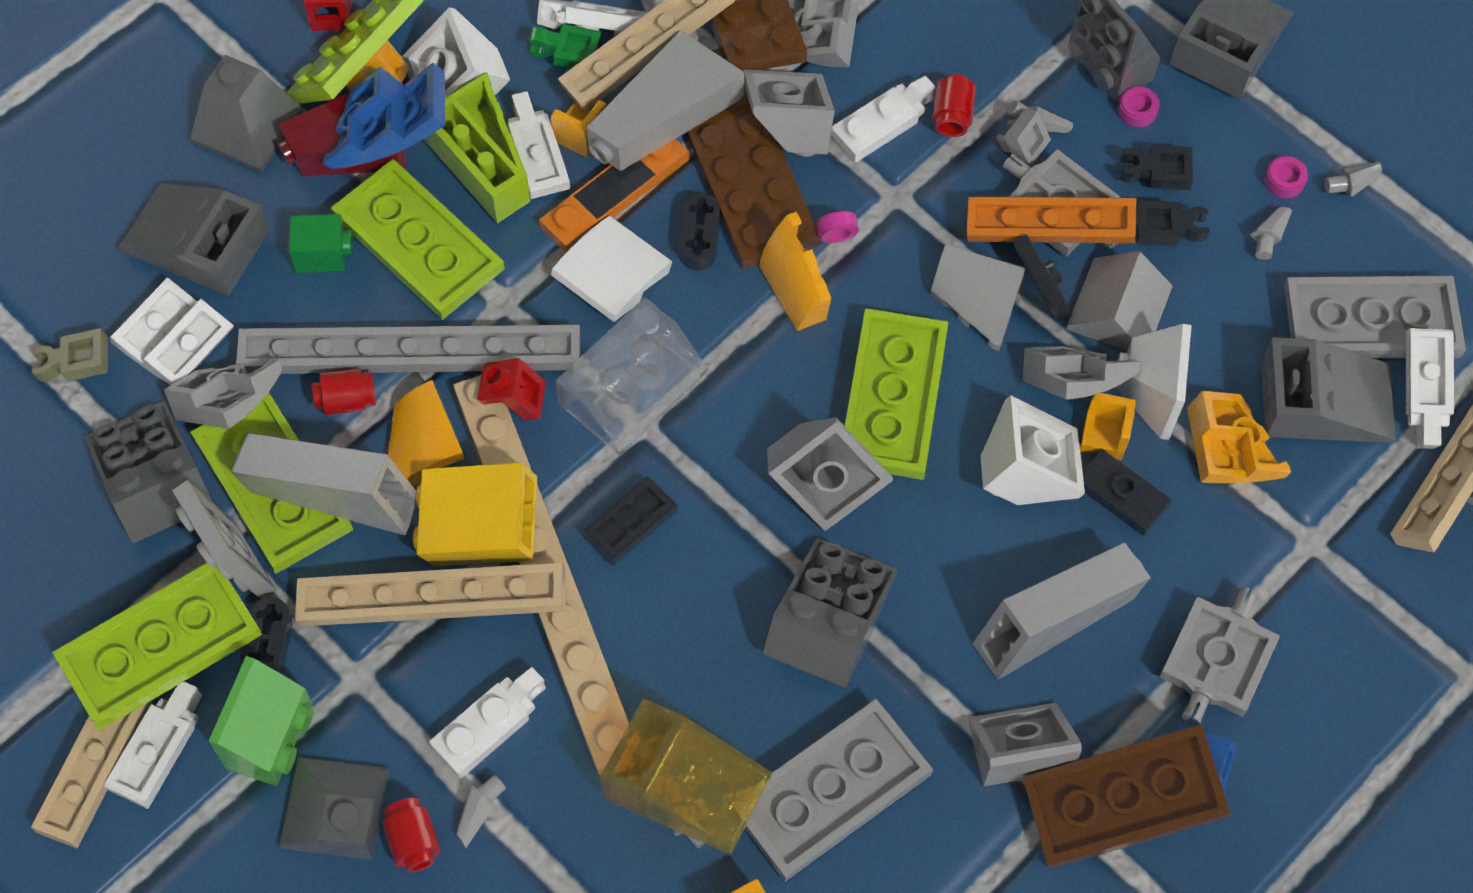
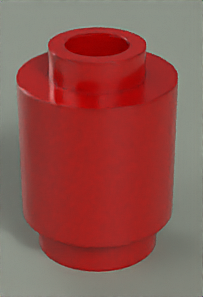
M951 74L940 79L936 84L932 120L936 124V131L947 137L965 135L973 123L976 86L964 75Z
M361 369L320 373V382L312 383L315 408L324 407L325 416L366 411L365 407L376 406L372 372L361 373Z
M418 798L400 800L385 808L384 815L386 819L383 821V827L395 865L399 868H407L408 872H417L432 866L435 863L434 857L441 852L428 809L421 806Z

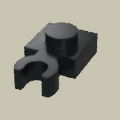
M1151 145L1149 155L1136 148H1126L1122 151L1120 162L1132 163L1136 167H1123L1121 181L1134 183L1141 178H1149V188L1190 191L1193 184L1192 147Z
M1137 200L1136 244L1178 246L1181 236H1185L1193 242H1203L1208 237L1209 228L1197 227L1193 222H1205L1208 209L1193 207L1187 212H1179V202Z

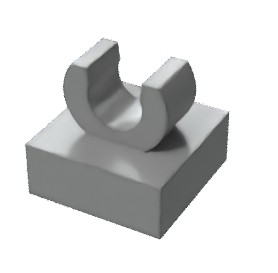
M1024 109L1017 119L1008 120L1007 126L1009 131L1006 135H997L996 139L1002 151L1015 154L1016 157L1032 167L1051 138L1038 110Z

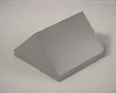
M1141 251L1094 258L1066 329L1128 351L1133 337L1156 331L1172 285Z
M1057 703L968 718L983 787L1023 780L1024 776L1075 762L1082 752L1079 738Z

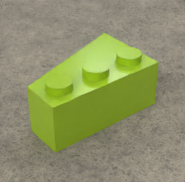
M486 72L445 98V126L425 138V142L498 224L530 202L526 171L512 135L509 133L503 118L502 109L496 100L491 87V81Z

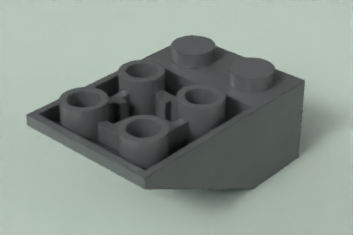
M1079 0L1068 48L1074 60L1082 63L1093 75L1096 85L1102 91H1106L1117 102L1126 89L1133 86H1145L1152 82L1157 71L1160 56L1139 26L1116 0Z
M1203 0L1179 34L1170 65L1241 100L1294 12L1269 0Z
M160 183L118 248L121 252L229 297L270 230L262 205L226 190Z
M1272 337L1261 360L1265 431L1269 437L1394 443L1396 441L1390 366L1388 363L1316 339Z
M165 401L156 405L145 406L127 418L115 423L102 425L95 432L84 436L111 503L132 544L181 522L175 511L180 506V503L172 490L188 480L212 501Z
M816 538L773 615L763 654L846 688L865 650L896 578L898 569L842 548L838 544Z

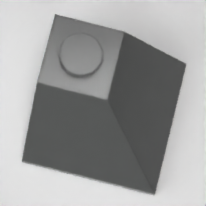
M224 55L203 86L190 139L192 143L262 173L278 150L277 143L283 140L278 124L302 114L303 110L260 69Z
M298 757L279 847L286 850L373 860L390 773L389 768Z

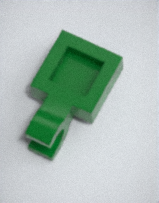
M562 24L560 33L541 27H532L529 43H531L529 55L538 58H547L554 55V65L571 69L599 49L601 31Z

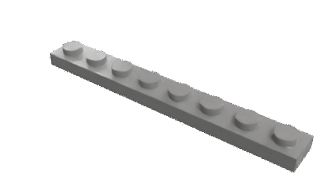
M580 325L239 329L236 365L244 364L247 373L254 372L265 365L268 360L273 359L280 361L283 369L281 374L326 373L361 369V373L482 371L483 365L488 362L520 358L534 371L580 370Z

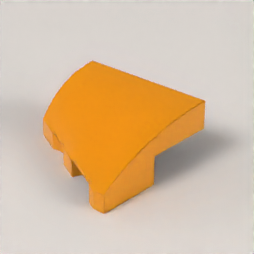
M797 212L787 215L773 232L764 248L759 267L796 331H800L827 320L831 296L819 272L813 250H804L797 238L798 227L802 222Z
M432 380L411 390L394 405L388 456L412 486L421 483L422 469L442 468L464 459L462 449Z
M1201 391L1188 405L1187 412L1202 483L1262 482L1286 478L1291 473L1288 463L1284 461L1279 464L1266 446L1265 442L1270 437L1263 426L1256 423L1253 419L1251 409L1241 394Z

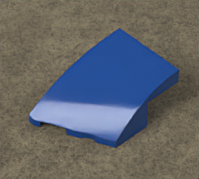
M432 63L403 85L381 67L376 69L351 89L345 104V111L335 129L341 137L336 149L331 153L325 154L323 164L330 169L369 163L409 148L445 126V72Z

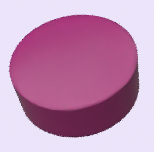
M1130 87L1121 94L1117 107L1118 115L1123 122L1130 126H1148L1156 119L1160 106L1159 98L1147 87Z
M1281 156L1275 158L1269 164L1264 177L1265 185L1272 194L1278 197L1292 198L1303 191L1308 179V171L1300 160L1290 156Z
M852 212L830 213L821 217L816 222L818 237H821L820 240L825 243L844 242L855 237L859 232L857 217Z

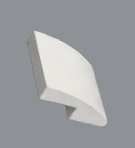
M609 215L570 248L552 268L551 276L615 322L640 303L642 294L646 289L669 273L672 261Z
M167 277L110 337V342L152 374L172 385L191 374L233 329L234 325L202 299L197 302Z

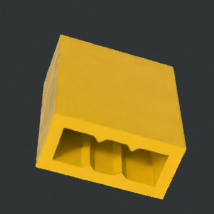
M524 463L422 469V481L416 490V502L420 509L419 526L415 527L413 533V544L418 556L432 566L533 561L537 475Z

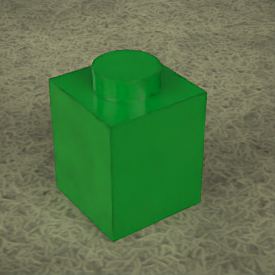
M341 214L291 216L289 253L295 272L346 271V255H353L354 244L352 230H345Z

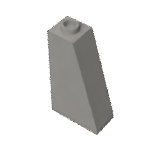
M680 30L587 126L588 145L591 154L603 164L609 163L619 171H622L738 102L744 96V72Z
M248 433L241 450L236 454L232 473L251 493L397 534L406 535L417 507V491L387 454Z
M1124 542L1004 599L977 636L973 645L998 680L1134 600L1151 577L1144 569L1142 562L1134 556Z

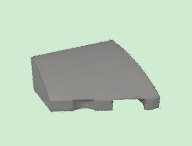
M788 0L807 49L806 61L828 67H849L859 0Z
M945 244L930 295L942 306L953 309L957 319L965 326L973 325L989 339L988 346L999 351L1026 268Z
M1064 346L1025 348L1022 381L1065 400L1083 398L1110 390L1131 379L1139 373L1140 362L1132 359L1106 361V354L1086 352Z
M276 359L268 360L265 365L252 373L246 372L244 364L230 365L220 369H201L192 372L164 389L175 420L229 429L247 416L264 399L283 369L280 361Z

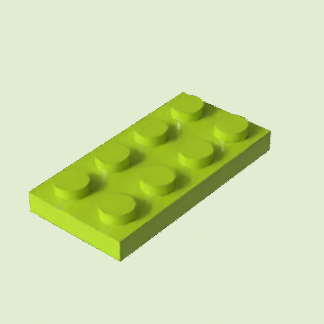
M372 0L364 9L355 11L344 22L347 28L339 36L331 37L320 47V57L313 64L308 63L294 75L293 79L296 82L287 91V94L297 104L334 99L424 0Z
M394 159L331 207L332 214H341L344 227L347 230H352L353 236L442 320L505 269L504 261Z
M865 308L845 427L891 475L924 480L949 322Z
M268 392L264 399L247 416L231 428L202 425L191 431V434L275 574L350 533L353 531V527L347 519L251 493L232 473L236 454L241 450L248 433L299 441Z
M205 563L52 653L94 725L101 731L258 638L262 633L230 581L222 575L216 565L211 567L208 563Z

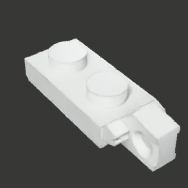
M539 0L537 24L557 29L563 23H571L577 27L599 31V28L614 30V36H617L648 12L581 1Z
M924 76L911 83L907 88L903 84L898 85L896 88L893 87L833 125L831 137L854 162H858L917 124L918 117L925 112L924 106L934 99L935 85Z
M527 91L512 95L516 117L508 119L509 133L512 135L527 174L530 198L534 199L570 189L569 177L548 114L544 113L543 110L534 112Z
M1410 328L1406 331V415H1408V425L1416 426L1417 448L1435 449L1441 446V427L1449 426L1450 416L1454 414L1453 330Z
M533 667L518 677L514 683L507 677L500 684L497 683L432 738L429 741L430 747L459 779L463 778L529 721L528 715L535 709V705L531 701L546 689L544 685L545 680Z
M183 681L177 685L169 701L161 698L156 706L150 705L105 782L104 787L108 791L146 809L150 807L195 729L194 726L198 716L194 714V711L202 697L197 687Z

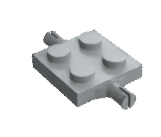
M1058 149L1046 161L1032 168L1016 157L1015 154H1012L1010 158L1008 157L1003 165L1004 169L1021 180L1018 188L1009 197L1121 198ZM1047 242L1065 257L1080 244ZM1119 243L1103 244L1109 247L1110 250H1113Z
M1240 588L1232 608L1217 606L1197 597L1160 674V678L1185 689L1192 695L1182 714V719L1187 723L1194 709L1197 708L1190 724L1200 725L1208 704L1218 705L1241 717L1244 716L1280 637V635L1259 626L1249 616L1255 600L1258 598V594L1252 590L1246 603H1243L1250 588Z

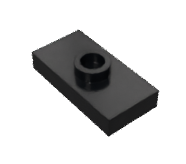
M1027 234L1015 240L1014 247L1055 320L1061 322L1070 317L1072 313L1057 286L1063 280L1052 260L1046 263L1042 261Z
M1103 449L1083 469L1085 493L1143 536L1169 507L1172 499Z
M647 476L583 530V537L614 566L678 511V505Z

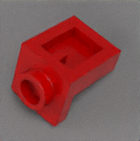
M520 358L488 362L482 367L477 400L483 405L503 402L523 420H538L541 416L546 381Z

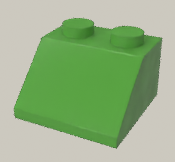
M248 656L245 657L209 739V743L226 770L278 786L282 774H288L293 767L297 754V749L294 746L300 731L306 732L313 719L314 706H312V701L306 688L260 661Z

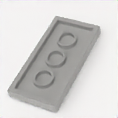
M1454 276L1287 277L1285 281L1284 292L1291 338L1316 339L1370 358H1406V331L1408 329L1453 330L1454 358H1461L1466 351Z
M875 699L730 802L729 809L786 882L931 776L933 769L880 702Z

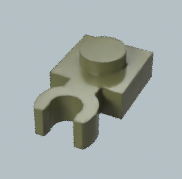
M101 328L60 337V348L53 349L50 346L43 345L32 350V354L39 362L47 361L44 366L32 369V374L41 382L52 381L60 374L67 381H73L108 373V336Z

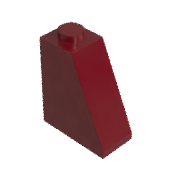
M350 93L278 124L283 139L277 143L281 155L287 165L295 164L302 177L377 172L392 159L404 169L408 166L404 150L369 163L351 167L330 169L323 164L325 154L331 153L336 149L341 137L335 129L345 111V104Z

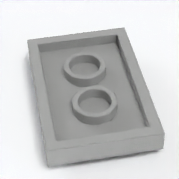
M188 480L172 490L180 503V506L175 509L178 517L190 532L195 529L202 541L196 546L202 557L211 567L216 565L222 575L227 580L232 578L242 592L250 590L260 599L269 596L277 590L237 523Z

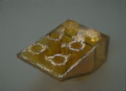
M643 699L600 775V781L606 800L731 855L772 776V772L687 717Z

